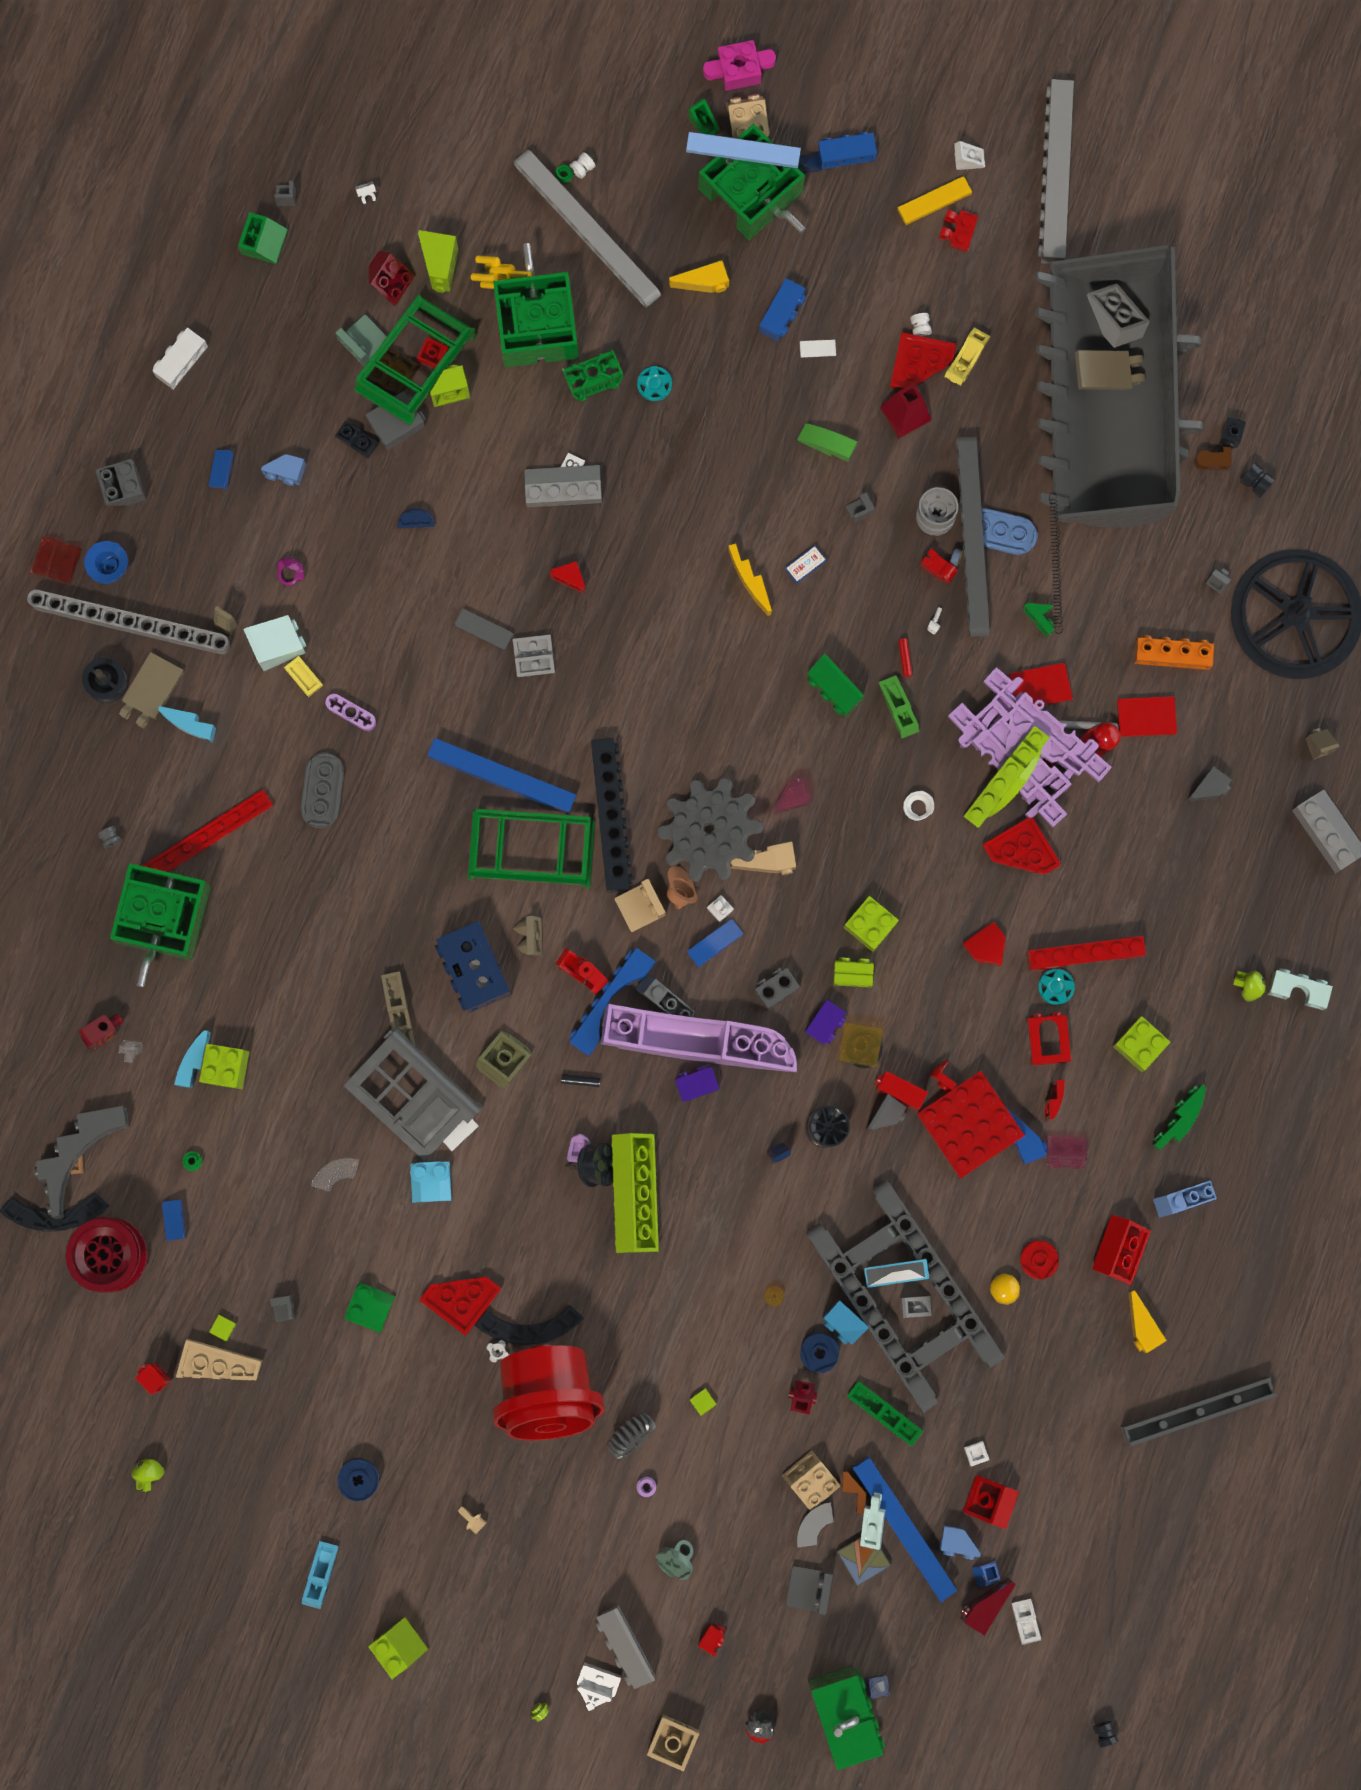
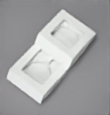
M1031 1599L1012 1603L1021 1644L1041 1641Z

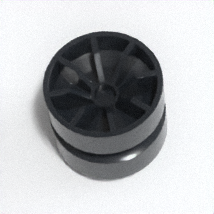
M824 1106L815 1109L808 1115L805 1121L807 1138L812 1144L821 1148H829L841 1144L847 1138L850 1131V1122L846 1113L835 1106Z

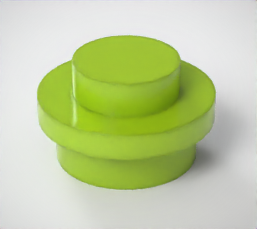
M537 1703L531 1709L530 1717L537 1722L543 1720L549 1713L548 1705L546 1703Z

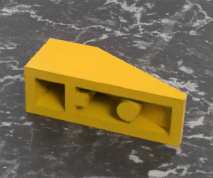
M718 261L669 277L670 288L720 293L729 287V278L723 262Z
M1131 1290L1128 1294L1133 1337L1135 1338L1134 1344L1139 1352L1148 1353L1167 1340L1136 1291Z

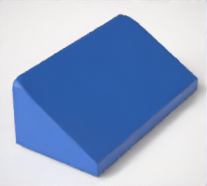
M215 450L209 487L228 489L234 458L232 450Z
M182 1200L162 1202L166 1241L185 1239L186 1232Z

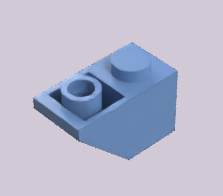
M285 454L262 466L261 471L265 478L276 481V479H279L289 486H294V484L300 485L306 463L304 459Z
M946 1525L942 1526L939 1549L943 1551L944 1555L955 1556V1553L963 1554V1558L970 1560L980 1557V1552L964 1529Z

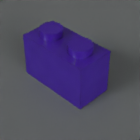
M826 1000L805 1034L823 1046L826 1042L830 1044L836 1036L833 1033L836 1027L841 1028L846 1021L844 1017L846 1012Z
M707 1065L696 1068V1072L690 1075L689 1072L677 1075L678 1079H675L682 1103L719 1090L712 1067L707 1068Z

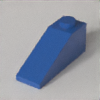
M1008 1109L1025 1134L1023 1138L1014 1143L1022 1164L1024 1165L1047 1156L1048 1148L1045 1141H1041L1037 1134Z

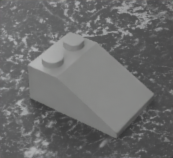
M1118 284L1087 294L1102 334L1114 348L1143 338L1150 321Z

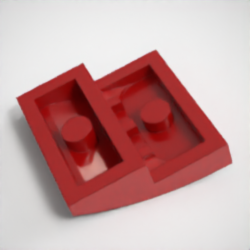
M1065 1080L1052 1082V1099L1045 1101V1121L1053 1120L1060 1109L1064 1095Z

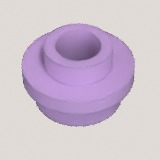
M643 1477L637 1483V1491L643 1497L652 1496L656 1491V1483L650 1477ZM644 1483L650 1484L649 1490L643 1489Z

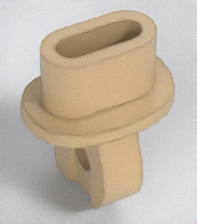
M464 1507L458 1510L469 1522L466 1529L470 1528L475 1534L487 1523L481 1518V1513L474 1517Z

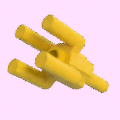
M476 256V263L485 264V270L489 271V274L472 273L471 280L481 281V288L494 289L493 281L530 277L532 273L530 271H516L512 264H501L498 257Z

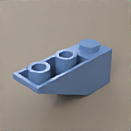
M1210 1180L1155 1198L1153 1201L1158 1216L1161 1218L1215 1200L1217 1197Z

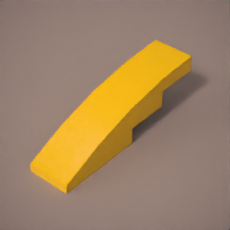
M729 545V554L744 587L767 616L771 615L772 609L762 576L754 577L749 559L741 561L737 545Z

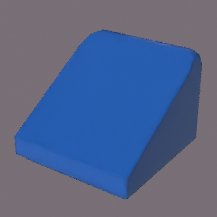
M996 1561L972 1568L978 1587L988 1586L1001 1581Z

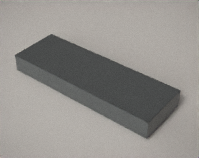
M462 609L454 624L455 627L506 651L514 633L465 609Z

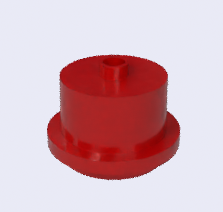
M538 1345L510 1354L500 1361L503 1402L493 1408V1422L497 1428L505 1430L510 1438L539 1441L576 1435L592 1428L595 1424L594 1419L600 1417L605 1411L603 1396L598 1392L591 1391L586 1353L580 1348Z

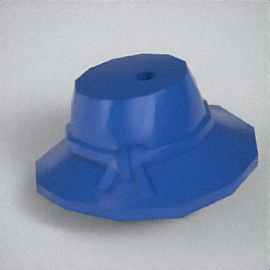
M103 541L95 543L87 551L84 565L87 574L95 582L109 584L117 581L126 572L129 560L126 551L118 543Z

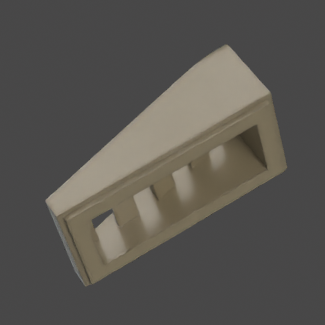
M219 606L215 607V628L230 636L238 626L235 619Z

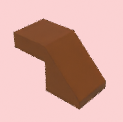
M842 1471L841 1491L857 1493L856 1513L864 1514L866 1493L847 1471Z

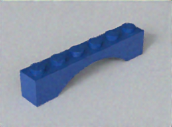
M637 948L634 951H629L625 957L627 961L625 965L617 968L613 974L616 976L613 982L608 981L602 990L605 993L601 999L599 997L596 998L591 1006L593 1007L591 1013H586L580 1021L582 1023L579 1030L575 1028L569 1037L571 1039L570 1044L588 1057H590L600 1042L601 1019L610 1000L625 986L644 979L655 964V960Z

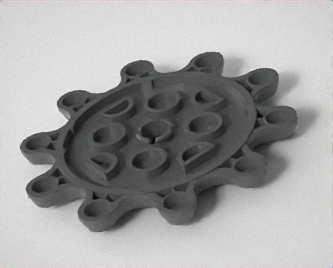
M728 778L721 779L713 791H707L703 782L694 780L690 784L691 796L688 800L682 802L676 798H671L667 802V809L674 814V820L669 825L659 827L657 832L659 838L671 840L674 844L673 849L666 856V863L669 866H676L680 862H687L690 866L688 877L693 882L699 881L707 869H714L719 879L727 880L731 876L730 863L732 860L739 858L745 862H750L755 856L754 851L747 845V839L750 835L759 834L764 829L762 821L751 820L747 816L749 808L755 803V797L750 793H746L739 798H734L731 795L732 782ZM708 825H714L713 832L707 834L705 832V827Z

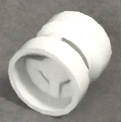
M584 152L577 161H573L570 164L574 174L580 179L586 176L588 170L591 171L596 167L593 160Z
M919 313L911 316V324L914 325L913 335L925 337L932 333L931 326L928 324L930 320L928 313Z

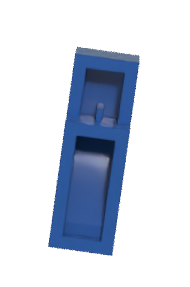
M731 919L687 951V955L699 969L744 935V933Z

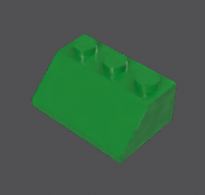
M826 654L807 672L808 684L812 688L816 687L821 692L820 696L825 702L829 701L834 706L832 708L837 715H843L845 718L862 703L864 695Z

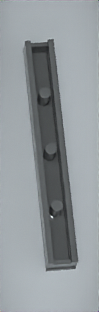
M1264 1377L1121 1426L1120 1428L1126 1445L1134 1446L1277 1397L1274 1392L1271 1378Z

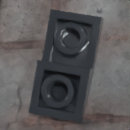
M347 421L343 423L335 435L336 438L367 459L378 446L376 440L362 433L359 428Z

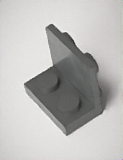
M793 1566L786 1605L817 1611L818 1614L826 1615L833 1574L831 1572Z

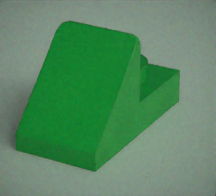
M1035 603L1025 604L1022 610L1046 638L1049 637L1055 630L1053 628L1054 624L1049 618L1044 616L1054 606Z

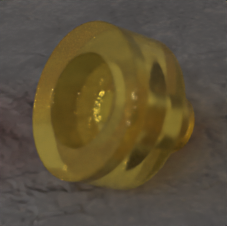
M773 1286L766 1290L764 1298L767 1304L778 1306L784 1300V1293L779 1287Z

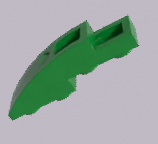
M1204 1084L1199 1087L1195 1085L1188 1092L1190 1096L1186 1100L1182 1098L1174 1106L1176 1110L1173 1113L1178 1119L1173 1118L1167 1124L1168 1129L1164 1133L1161 1131L1154 1137L1155 1143L1152 1146L1157 1151L1161 1150L1171 1139L1176 1143L1180 1142L1188 1133L1198 1117L1203 1104L1206 1090Z

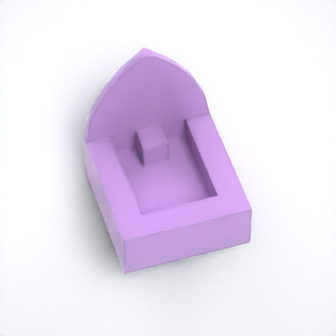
M576 1134L571 1138L567 1156L569 1162L577 1163L581 1148L584 1145L590 1144L586 1136Z

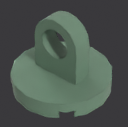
M686 1540L677 1542L672 1548H661L656 1555L658 1566L670 1577L674 1578L677 1576L679 1580H687L693 1572V1566L689 1561L693 1555V1547ZM680 1546L685 1548L686 1555L680 1552Z

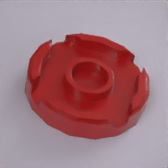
M1045 1241L1028 1243L1020 1254L1021 1268L1027 1276L1033 1279L1051 1277L1059 1265L1058 1253L1050 1243Z

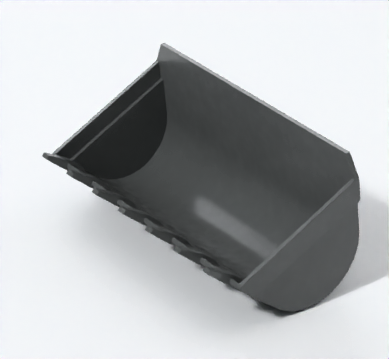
M1164 245L1050 262V274L1035 272V280L1050 287V310L1037 308L1036 317L1049 324L1051 323V347L1036 345V353L1051 360L1052 384L1037 382V390L1050 397L1052 396V421L1041 418L1037 419L1039 428L1052 433L1053 458L1038 456V464L1051 471L1053 470V492L1056 494L1039 493V501L1050 507L1056 506L1058 508L1056 510L1058 511V517L1056 518H1058V521L1065 523L1077 522L1095 527L1123 528L1160 522L1168 518L1178 506L1180 495V461L1189 459V450L1179 446V435L1196 434L1204 431L1202 421L1179 420L1177 356L1185 355L1186 349L1201 347L1202 343L1200 336L1177 334L1175 247L1173 245ZM1118 284L1150 322L1143 338L1114 348L1103 336L1087 294ZM1078 350L1129 351V357L1143 355V363H1139L1137 367L1130 366L1131 375L1145 374V382H1141L1140 385L1132 384V388L1129 390L1078 389L1075 352Z

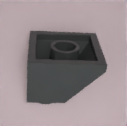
M886 1095L866 1130L870 1132L894 1126L898 1122L902 1123L907 1115L904 1112L907 1107L891 1095Z

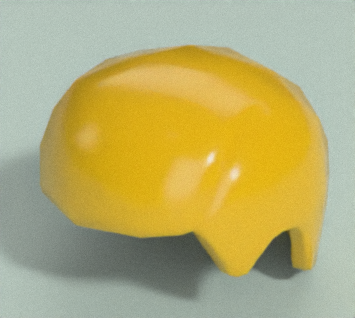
M1003 1273L997 1275L991 1281L990 1292L996 1302L1009 1305L1018 1299L1020 1285L1013 1275Z

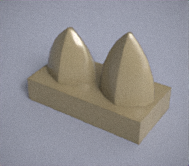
M527 916L525 920H522L513 927V930L517 933L527 936L526 939L519 943L517 949L530 956H542L541 918Z

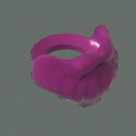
M284 557L276 564L278 579L283 585L292 586L298 580H304L303 565L296 559ZM285 567L296 571L295 578L291 582H287L282 578L281 573Z

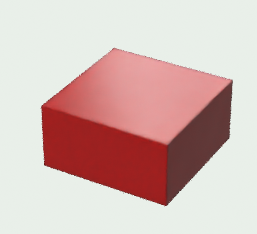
M426 338L417 360L435 369L449 350L448 346Z

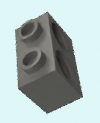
M780 968L772 973L773 977L767 981L765 978L756 984L755 992L767 1010L800 988L788 968L784 970ZM780 978H788L790 984L787 987H782L779 984ZM771 988L774 995L767 998L763 995V990Z

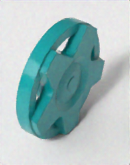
M651 366L646 368L638 377V391L643 398L649 401L663 400L672 390L671 376L661 367ZM667 383H669L668 390L664 387ZM640 384L645 386L644 392L642 391ZM655 393L659 395V397H651V396H652L653 394H655Z
M1051 969L1040 978L1038 990L1042 999L1047 1003L1061 1005L1072 997L1075 984L1071 975L1066 971ZM1054 973L1053 977H1048L1047 975ZM1064 975L1069 979V981L1064 980ZM1042 984L1046 987L1044 993L1042 991ZM1071 990L1069 996L1066 997V991ZM1052 997H1056L1058 1001H1052L1049 999H1051Z

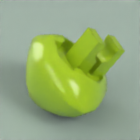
M1256 970L1249 973L1237 971L1233 985L1244 988L1241 992L1244 1000L1251 1002L1260 998L1266 988L1262 975Z
M143 1459L137 1462L131 1471L132 1478L136 1481V1489H143L144 1492L151 1491V1482L160 1480L165 1473L164 1468L154 1459Z

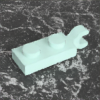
M874 1492V1496L871 1498V1507L866 1506L864 1508L860 1546L878 1550L881 1548L885 1509H880L882 1494Z

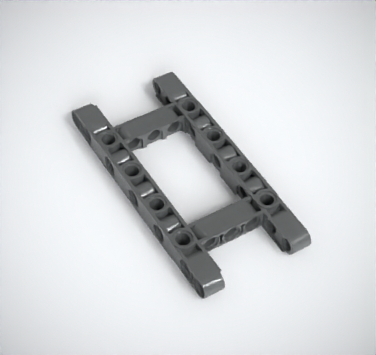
M885 1180L874 1187L872 1191L876 1196V1201L889 1219V1224L844 1254L828 1230H825L821 1224L806 1232V1235L861 1320L869 1327V1332L921 1411L925 1413L936 1406L938 1402L934 1397L936 1396L920 1372L922 1368L966 1339L969 1340L982 1362H985L990 1369L1003 1361L1005 1357L888 1180ZM903 1219L908 1220L910 1223V1227L906 1231L900 1228V1222ZM901 1239L916 1261L922 1260V1254L925 1252L931 1255L932 1259L927 1263L928 1280L955 1319V1322L910 1352H906L898 1340L899 1338L887 1320L882 1316L876 1303L861 1284L854 1271ZM838 1262L845 1265V1271L841 1274L835 1271V1265ZM947 1285L953 1288V1294L949 1297L943 1292L944 1287ZM860 1295L865 1296L867 1299V1303L863 1307H860L856 1302L857 1297ZM969 1318H972L975 1322V1326L971 1330L965 1326V1322ZM882 1328L888 1331V1337L884 1340L878 1336V1332ZM902 1362L910 1364V1370L906 1373L900 1370Z

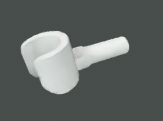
M940 607L937 608L934 618L927 627L928 631L934 635L940 628V625L936 623L942 611Z

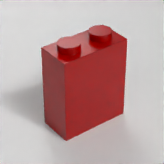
M888 1071L884 1074L880 1073L874 1083L877 1086L876 1092L884 1096L891 1095L901 1104L915 1112L920 1110L928 1094L927 1091Z

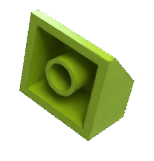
M462 365L449 366L442 372L430 392L434 407L470 398Z

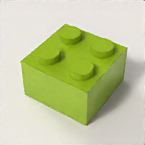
M869 896L845 924L844 929L874 952L899 920Z
M1141 1016L1129 1027L1113 1047L1140 1072H1143L1169 1045L1170 1041Z
M206 1044L199 1082L243 1090L249 1051Z

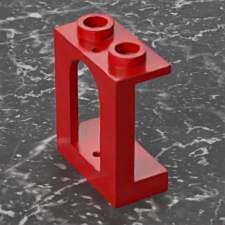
M1061 1012L1050 1013L1048 1017H1042V1014L1030 1015L1031 1018L1026 1019L1031 1050L1030 1066L1071 1062L1067 1015H1061ZM1043 1021H1054L1058 1027L1060 1054L1042 1056L1039 1026Z

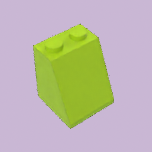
M419 230V240L432 289L440 293L450 292L458 254L456 236Z
M406 1617L389 1628L368 1646L391 1679H394L428 1650Z

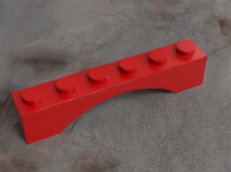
M1139 936L1029 950L1026 953L1029 972L1085 963L1143 958L1146 955L1144 937Z

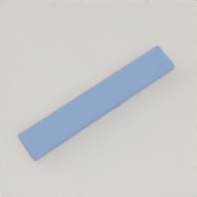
M689 132L686 148L688 153L798 168L801 148L693 132Z

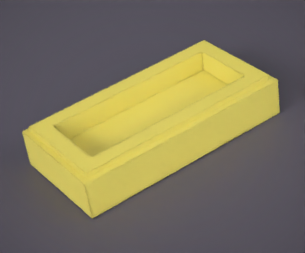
M299 656L284 667L308 697L323 686Z

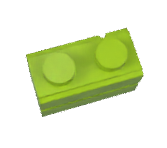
M839 958V961L834 962L833 985L872 988L874 963H869V959H858V962H850V958Z

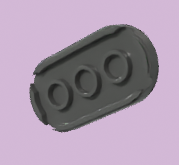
M331 753L315 755V757L309 760L305 770L301 814L308 825L318 829L331 826L337 820L340 812L344 767L342 762Z

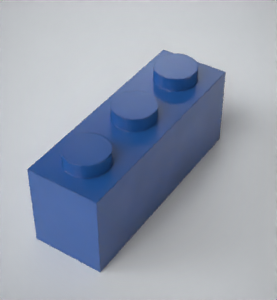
M861 132L855 136L843 135L836 139L824 138L818 141V152L822 169L876 161L877 150L873 133Z
M786 278L760 323L759 332L778 342L781 336L784 338L789 330V327H787L789 322H793L798 314L796 309L799 305L802 306L806 300V288Z

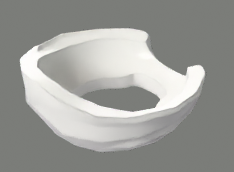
M916 791L907 796L903 809L910 819L920 821L933 813L934 801L928 793ZM916 800H921L925 803L926 813L922 816H918L911 810V804Z

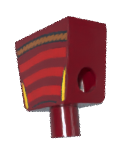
M118 1013L109 1019L104 1014L80 1029V1038L92 1053L117 1035L115 1028L123 1024L124 1021ZM106 1027L107 1030L101 1031V1028Z

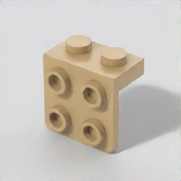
M752 94L747 99L735 97L731 98L730 102H726L733 138L739 137L753 123L767 137L769 136L765 99L762 96Z

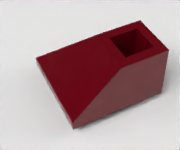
M378 251L369 265V284L392 305L396 306L415 275L391 253Z
M915 383L900 390L880 406L898 439L931 422L925 401Z

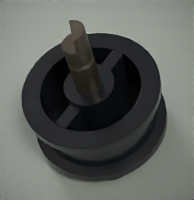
M109 658L93 660L86 666L82 675L85 690L92 698L99 702H114L122 697L127 689L128 679L125 671L116 661Z
M600 1143L597 1146L593 1144L584 1145L579 1152L577 1163H567L565 1168L570 1167L571 1171L578 1170L582 1183L587 1187H595L598 1184L609 1186L613 1183L612 1147L607 1143Z

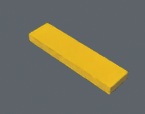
M963 176L899 206L897 210L905 225H908L971 195L972 190Z

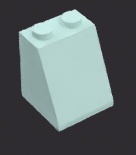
M288 615L244 629L263 671L305 654L304 647H306L304 639L302 636L298 637L296 630H299L296 621L295 619L291 620Z

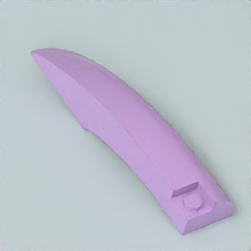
M608 1004L605 1010L601 1044L699 1062L797 1072V1061L793 1049L781 1034L769 1028L732 1021L658 1013Z

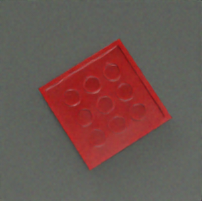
M982 1071L917 1114L960 1179L1025 1136Z

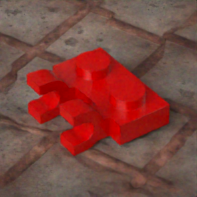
M947 210L944 222L956 224L954 232L949 228L942 227L939 239L950 241L949 247L967 252L978 215L962 210L957 215L954 211Z

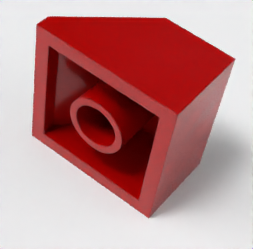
M976 1475L963 1513L1006 1529L1019 1491Z

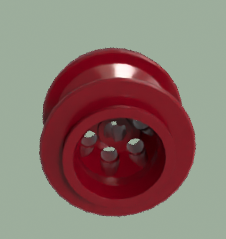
M100 1217L86 1221L73 1232L66 1247L65 1257L69 1273L80 1286L93 1292L113 1293L127 1289L141 1277L147 1263L148 1252L144 1237L134 1225L121 1219ZM105 1237H109L110 1240L107 1245L103 1243ZM96 1244L97 1249L92 1252V1248ZM117 1244H120L122 1247L120 1252L115 1251ZM103 1250L109 1253V1257L104 1260V1257H101ZM91 1258H95L96 1264L94 1266L92 1264ZM117 1258L121 1261L118 1267L114 1265V1260ZM106 1265L108 1267L107 1273L102 1272V1266Z

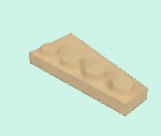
M186 1339L176 1377L257 1380L263 1360Z

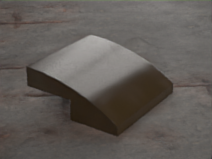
M391 348L380 359V362L410 381L420 367L416 362L403 357L399 352ZM374 367L367 377L368 380L394 395H398L407 388L406 385L377 367Z

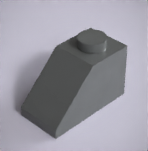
M1212 767L1188 800L1192 802L1215 799L1221 794L1225 796L1231 788L1229 784L1232 780L1217 768Z

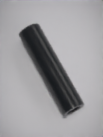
M562 1074L561 1084L599 1088L600 1078Z

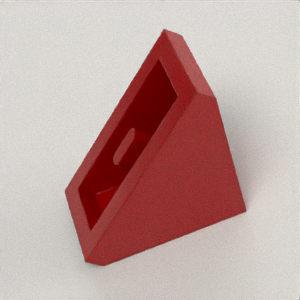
M577 562L550 571V578L583 594L585 593V584Z

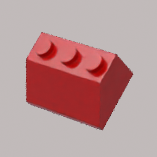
M1111 1215L1092 1270L1132 1286L1151 1230L1131 1220Z

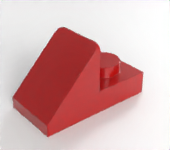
M565 948L555 964L560 970L583 984L586 979L577 974L572 967L573 962L579 957Z

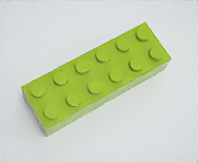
M629 1133L612 1135L616 1253L659 1252L654 1134Z

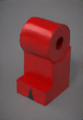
M932 548L920 565L921 568L947 584L952 581L958 572L955 566L937 555V552Z
M579 957L573 962V970L587 980L584 985L595 995L609 981L584 957Z

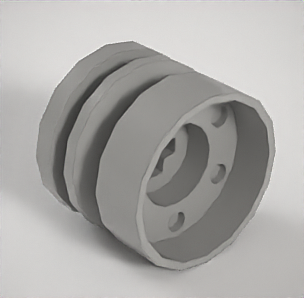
M936 487L926 491L919 501L916 512V521L921 530L935 536L945 534L951 530L958 513L957 498L951 491L945 488Z

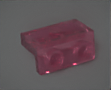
M1048 1136L1046 1166H1052L1053 1168H1085L1088 1159L1087 1138Z

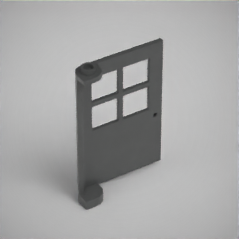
M398 1027L395 1031L391 1029L384 1036L386 1041L348 1080L344 1087L425 1161L463 1120L468 1124L483 1108V1105L478 1101L476 1103L409 1041L400 1032L401 1029ZM393 1049L409 1063L395 1080L379 1066ZM411 1067L427 1080L425 1085L413 1097L397 1083ZM375 1069L391 1083L377 1099L361 1086ZM393 1086L410 1100L396 1116H393L379 1103Z

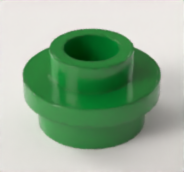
M560 165L555 170V178L560 183H568L573 178V170L568 165ZM567 173V176L562 177L561 174Z
M197 1152L186 1153L182 1160L184 1168L189 1171L198 1170L202 1165L200 1154ZM194 1158L195 1164L190 1165L189 1159Z

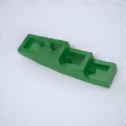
M859 1381L847 1396L911 1447L914 1446L924 1432Z

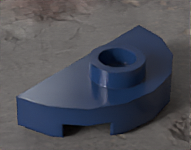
M411 508L400 515L397 528L435 527V521L428 511L422 508Z

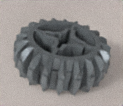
M646 1413L636 1414L616 1430L609 1439L607 1448L617 1459H623L646 1442L654 1432L656 1424Z

